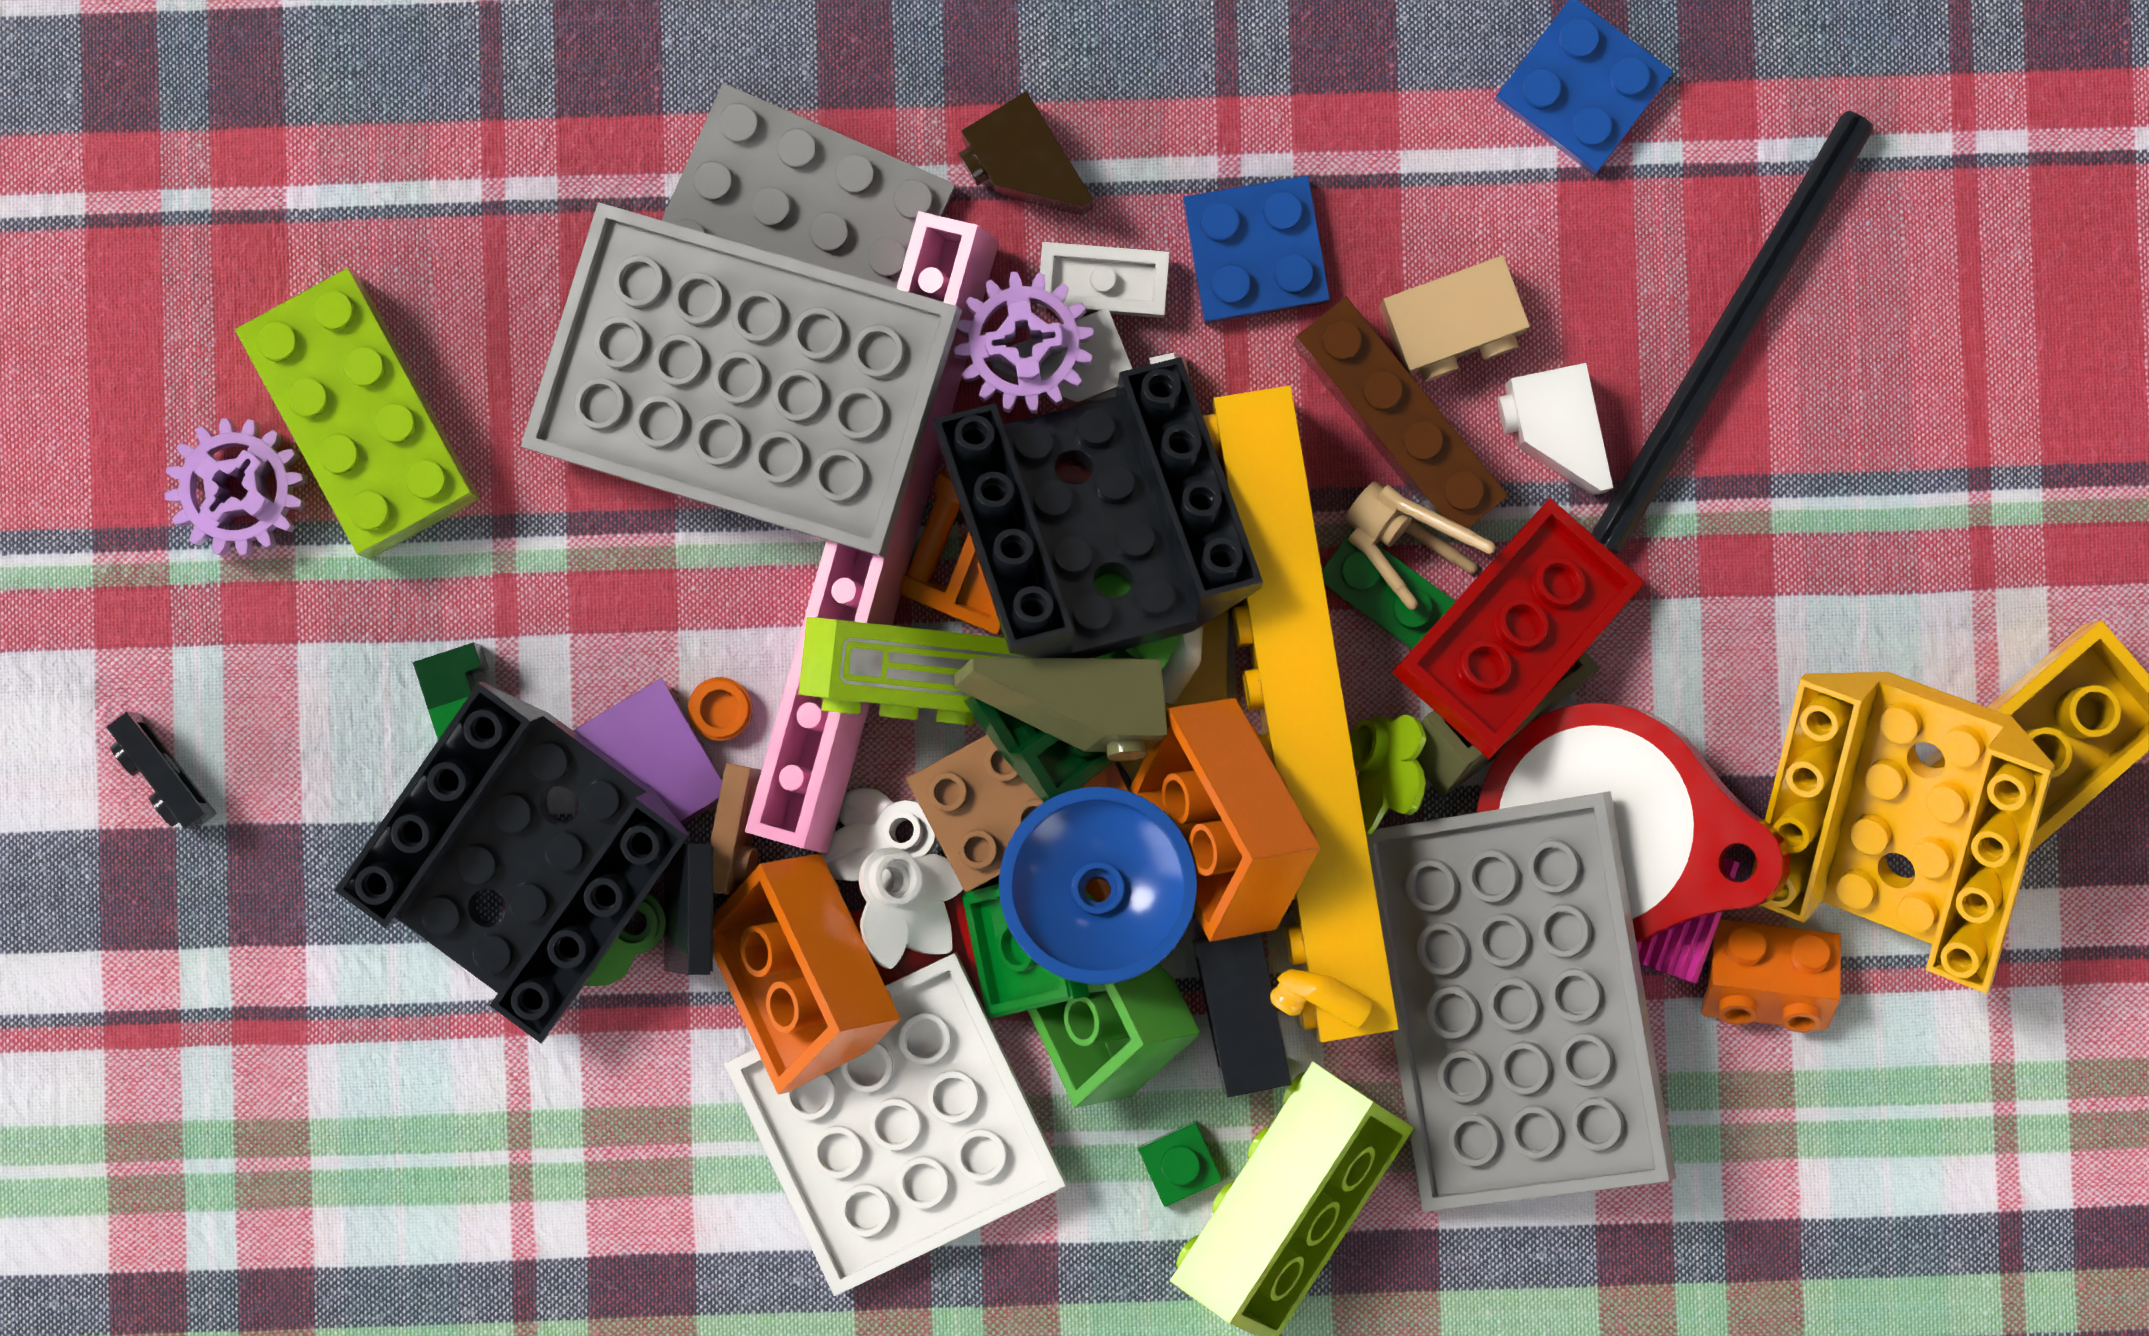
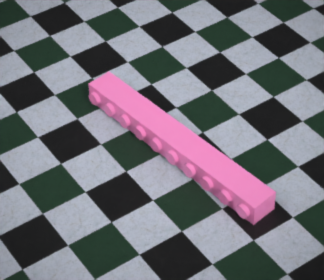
M918 211L897 289L958 306L962 310L960 320L973 321L974 315L966 306V301L969 297H973L983 302L986 291L985 282L989 281L999 241L978 225ZM957 331L885 558L826 540L745 828L746 833L825 854L829 853L870 703L862 702L860 715L822 711V698L798 695L806 617L882 625L893 624L901 596L899 592L903 574L908 571L941 452L933 427V418L952 413L966 359L955 358L954 347L969 342V337L963 336Z

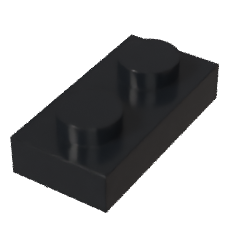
M126 711L106 727L116 740L110 746L113 755L132 776L141 772L155 791L149 796L151 804L171 827L180 823L184 829H198L217 814L140 713Z

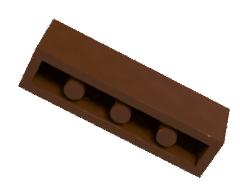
M1347 296L1296 336L1292 346L1423 507L1468 529L1508 497V494ZM1447 535V537H1448L1451 541H1453V540L1455 539V538H1453V537Z

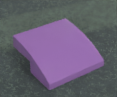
M662 678L573 730L652 788L682 825L718 804L723 779L704 745L694 733L670 688Z

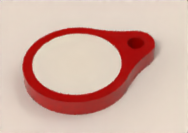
M1585 703L1549 712L1533 720L1507 742L1495 758L1483 782L1477 813L1611 791L1636 943L1651 939L1695 918L1731 909L1752 908L1767 903L1783 889L1790 874L1791 856L1785 839L1779 832L1737 799L1708 765L1699 750L1684 734L1665 720L1634 707L1608 703ZM1737 844H1744L1750 847L1757 859V868L1754 874L1745 881H1737L1731 878L1724 866V858L1727 851Z

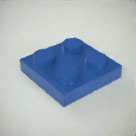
M1568 0L1498 92L1494 101L1595 176L1673 73V70L1581 1Z
M1308 175L1183 196L1182 201L1204 324L1329 303L1330 298Z

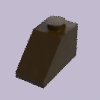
M1027 91L961 130L962 141L966 148L960 151L958 156L977 186L987 181L995 195L1078 215H1084L1093 209L1092 196Z

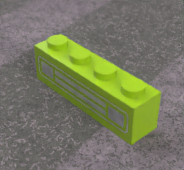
M806 617L798 695L822 698V711L860 715L862 702L880 704L879 716L918 720L919 708L937 709L936 722L974 725L975 717L964 702L971 696L955 688L954 675L972 657L1024 658L1025 656L1010 653L1006 640L1002 637Z

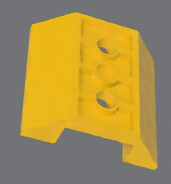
M1890 672L1804 674L1799 681L1765 821L1772 825L1785 839L1791 856L1790 874L1783 889L1772 900L1759 906L1803 923L1806 922L1821 902L1932 944L1926 971L1987 994L1993 983L2055 765L2012 716ZM1927 742L1935 745L1944 756L1945 767L1933 768L1924 764L1916 753V743ZM1897 853L1905 856L1914 867L1915 877L1905 878L1895 874L1888 866L1886 854ZM1755 857V861H1754V865H1753V869H1752L1751 876L1754 874V872H1755V870H1756V868H1757V859H1756V857Z

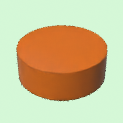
M714 677L700 683L692 692L688 702V716L692 726L699 734L714 741H728L738 737L747 729L753 715V703L747 690L740 683L725 677Z

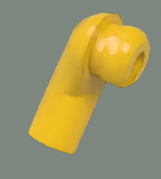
M1290 969L1277 977L1279 981L1278 986L1270 993L1271 1003L1290 1016L1299 1015L1303 1011L1306 1001L1354 1028H1358L1364 1023L1372 1008L1371 999L1337 979L1297 969Z

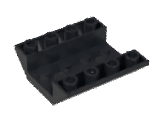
M1181 357L1119 372L1116 397L1004 425L996 403L933 418V427L1010 653L1034 658L1090 659L1193 632L1262 588L1263 580ZM1066 462H1077L1085 466L1091 476L1081 484H1068L1057 476L1055 470ZM1114 573L1126 579L1131 589L1123 596L1108 597L1098 591L1094 582L1104 574Z
M479 682L334 891L385 929L399 921L412 929L498 994L489 1006L542 1044L687 841L690 834L652 788L557 718L484 682ZM553 787H565L575 795L578 809L571 821H560L549 813L547 795ZM482 889L494 890L502 896L506 905V912L501 922L489 923L478 915L475 908V900Z

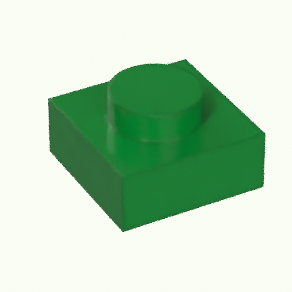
M1196 1121L1137 1147L1164 1207L1222 1181Z

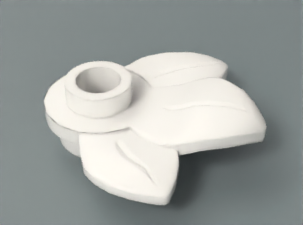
M859 788L845 794L839 814V820L843 823L844 827L834 832L829 853L821 854L834 879L857 882L859 881L860 868L864 860L872 852L882 848L894 847L904 850L915 858L930 854L937 843V838L918 802L911 800L893 802L879 790ZM910 820L914 827L913 836L907 842L899 843L895 836L896 828L901 822ZM885 869L882 872V884L884 889L889 892L893 888L894 878L892 873Z
M894 847L882 848L872 852L864 860L860 868L859 887L864 899L867 901L860 920L862 939L873 959L882 967L892 969L901 959L905 948L923 954L950 953L952 950V931L944 902L955 897L963 890V887L948 859L937 854L913 858L904 850ZM885 869L889 870L894 878L893 888L889 892L884 889L881 877Z

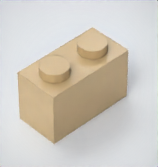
M1504 255L1384 298L1379 305L1399 362L1410 375L1420 372L1423 382L1431 381L1460 369L1457 358L1479 350L1483 360H1488L1517 349L1519 344L1516 337L1523 335L1530 328Z

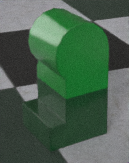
M473 642L412 662L438 740L475 688L476 683L473 674L489 669L482 645Z

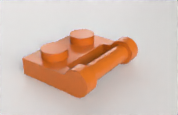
M940 471L933 487V491L938 495L907 573L903 574L899 593L997 635L1002 628L969 533L948 586L938 584L932 579L960 508L949 471Z

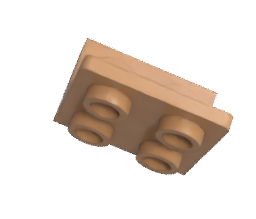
M988 735L905 778L965 893L976 890L997 879V876L1000 875L1004 852L1014 832L1034 809L1044 803L1006 761Z

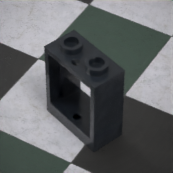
M1261 933L1209 942L1205 934V938L1192 940L1222 1090L1227 1098L1292 1085L1277 1010L1270 999L1272 986Z

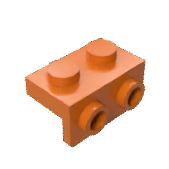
M1720 919L1708 952V987L1702 999L1701 1014L1707 1017L1720 1018L1722 1021L1734 1025H1744L1751 1022L1781 1025L1790 1031L1800 1033L1828 1029L1840 1002L1841 934Z

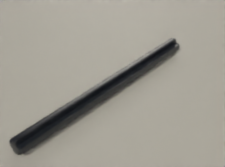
M1846 111L1839 118L1591 534L1613 554L1621 552L1873 132V124L1860 114Z

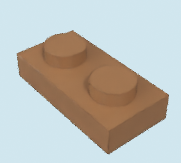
M730 763L725 765L710 840L711 847H713V892L732 895L757 868L758 849L752 846L754 835L746 833L745 828L762 770Z

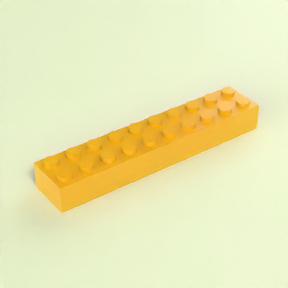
M1291 385L1215 397L1209 410L1210 415H1204L1203 419L1263 580L1262 588L1241 601L1242 606L1234 607V610L1231 611L1237 648L1249 647L1252 670L1242 673L1246 706L1248 711L1259 710L1263 734H1258L1260 742L1277 772L1285 779L1291 797L1304 820L1313 828L1316 841L1320 846L1314 861L1291 901L1295 924L1284 926L1289 963L1293 964V966L1302 965V971L1333 977L1372 1000L1371 1011L1364 1023L1358 1028L1352 1027L1306 1001L1303 1011L1298 1015L1299 1024L1304 1030L1312 1029L1313 1037L1320 1042L1399 1030Z

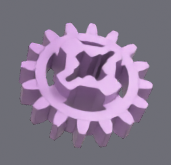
M1011 272L1009 279L1010 288L1002 291L994 281L989 280L985 282L989 299L983 303L979 299L969 297L966 301V306L974 315L973 321L959 320L956 330L963 336L969 337V342L954 347L955 358L971 359L973 363L962 373L965 383L981 378L984 384L981 387L979 398L986 402L996 392L1003 395V411L1008 413L1015 406L1017 399L1026 400L1030 414L1037 413L1038 398L1045 395L1056 406L1062 404L1059 387L1065 383L1070 387L1078 389L1082 384L1081 378L1073 370L1074 366H1089L1092 363L1093 355L1079 349L1080 343H1085L1094 338L1093 328L1077 327L1076 321L1086 313L1084 304H1074L1070 307L1064 304L1069 291V287L1064 283L1052 293L1045 291V275L1042 273L1036 275L1032 286H1022L1018 272ZM1030 302L1041 304L1050 309L1060 319L1062 324L1059 325V322L1045 323L1031 312ZM1007 305L1008 317L997 331L981 335L988 319L997 310ZM1021 328H1027L1031 338H1041L1043 343L1033 345L1032 356L1028 358H1020L1017 348H1006L1005 343L1015 341L1016 330ZM1067 350L1065 358L1056 372L1041 381L1040 368L1048 357ZM985 362H1002L1017 373L1018 384L1002 380L989 369Z
M228 418L220 420V434L214 435L203 426L196 428L200 444L193 448L179 443L176 448L186 461L183 467L168 466L165 472L179 480V488L164 493L165 500L182 504L183 507L172 518L174 524L180 527L194 524L195 527L191 532L189 541L201 546L210 537H213L212 552L221 556L227 554L231 543H235L239 555L245 558L252 557L253 541L258 540L265 548L270 550L277 547L272 531L278 527L292 533L296 527L286 517L289 509L299 510L306 507V502L293 496V488L308 483L307 476L301 473L290 472L289 469L299 459L298 452L293 449L278 452L277 449L281 444L283 436L273 429L265 434L262 439H259L260 423L247 419L243 425L241 433L237 432L234 422ZM228 447H249L247 451L242 450L236 459L221 461L213 456L218 451ZM272 469H274L277 480L275 500L268 495L266 480ZM198 476L203 479L206 496L200 507L196 497ZM230 476L238 479L243 478L241 484L248 492L242 500L230 497L231 491L225 486ZM252 515L260 520L258 523L245 529H223L226 525L230 526L233 520L239 516Z

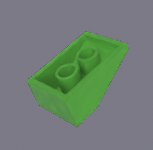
M1085 890V893H1086L1087 897H1088L1090 900H1092V901H1094V902H1097V901ZM1160 964L1144 974L1127 981L1104 985L1087 984L1090 995L1088 997L1028 1011L1074 1108L1132 1097L1201 1034L1174 978Z

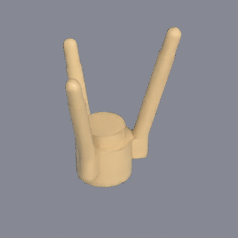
M1373 481L1358 496L1346 514L1345 522L1355 529L1348 541L1365 553L1393 592L1398 595L1409 610H1415L1418 607V601L1376 546L1380 541L1391 547L1406 532L1466 572L1474 574L1478 571V565L1474 561L1413 521L1412 517L1487 554L1495 551L1496 547L1492 541L1405 498L1390 485L1384 487L1377 481Z

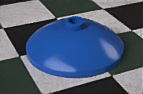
M1086 787L1067 791L1047 800L1034 809L1022 821L1011 837L1004 852L999 875V895L1003 915L1011 934L1021 949L1034 962L1050 973L1066 980L1091 985L1127 981L1144 974L1162 962L1174 950L1186 932L1192 918L1197 894V878L1193 856L1187 841L1173 820L1147 799L1132 792L1110 787ZM1101 879L1109 884L1111 893L1106 900L1094 902L1087 897L1085 889L1092 880Z

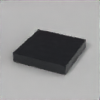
M684 844L665 870L664 910L666 912L667 925L664 934V971L686 975H710V971H713V847H711V844Z

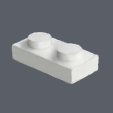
M1042 242L1040 273L1045 275V291L1052 293L1064 283L1069 287L1068 295L1064 302L1067 307L1083 303L1086 312L1095 313L1108 308L1110 314L1164 318L1169 252ZM1037 304V308L1048 309L1041 304Z

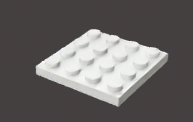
M957 952L885 986L892 996L894 1006L901 1020L870 1051L788 1093L777 1094L756 1048L724 1063L834 1296L1067 1185L1063 1173L999 1039L986 1016V1012Z

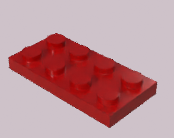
M1549 498L1392 673L1486 758L1490 759L1645 582L1608 548L1599 543L1589 531L1552 498Z

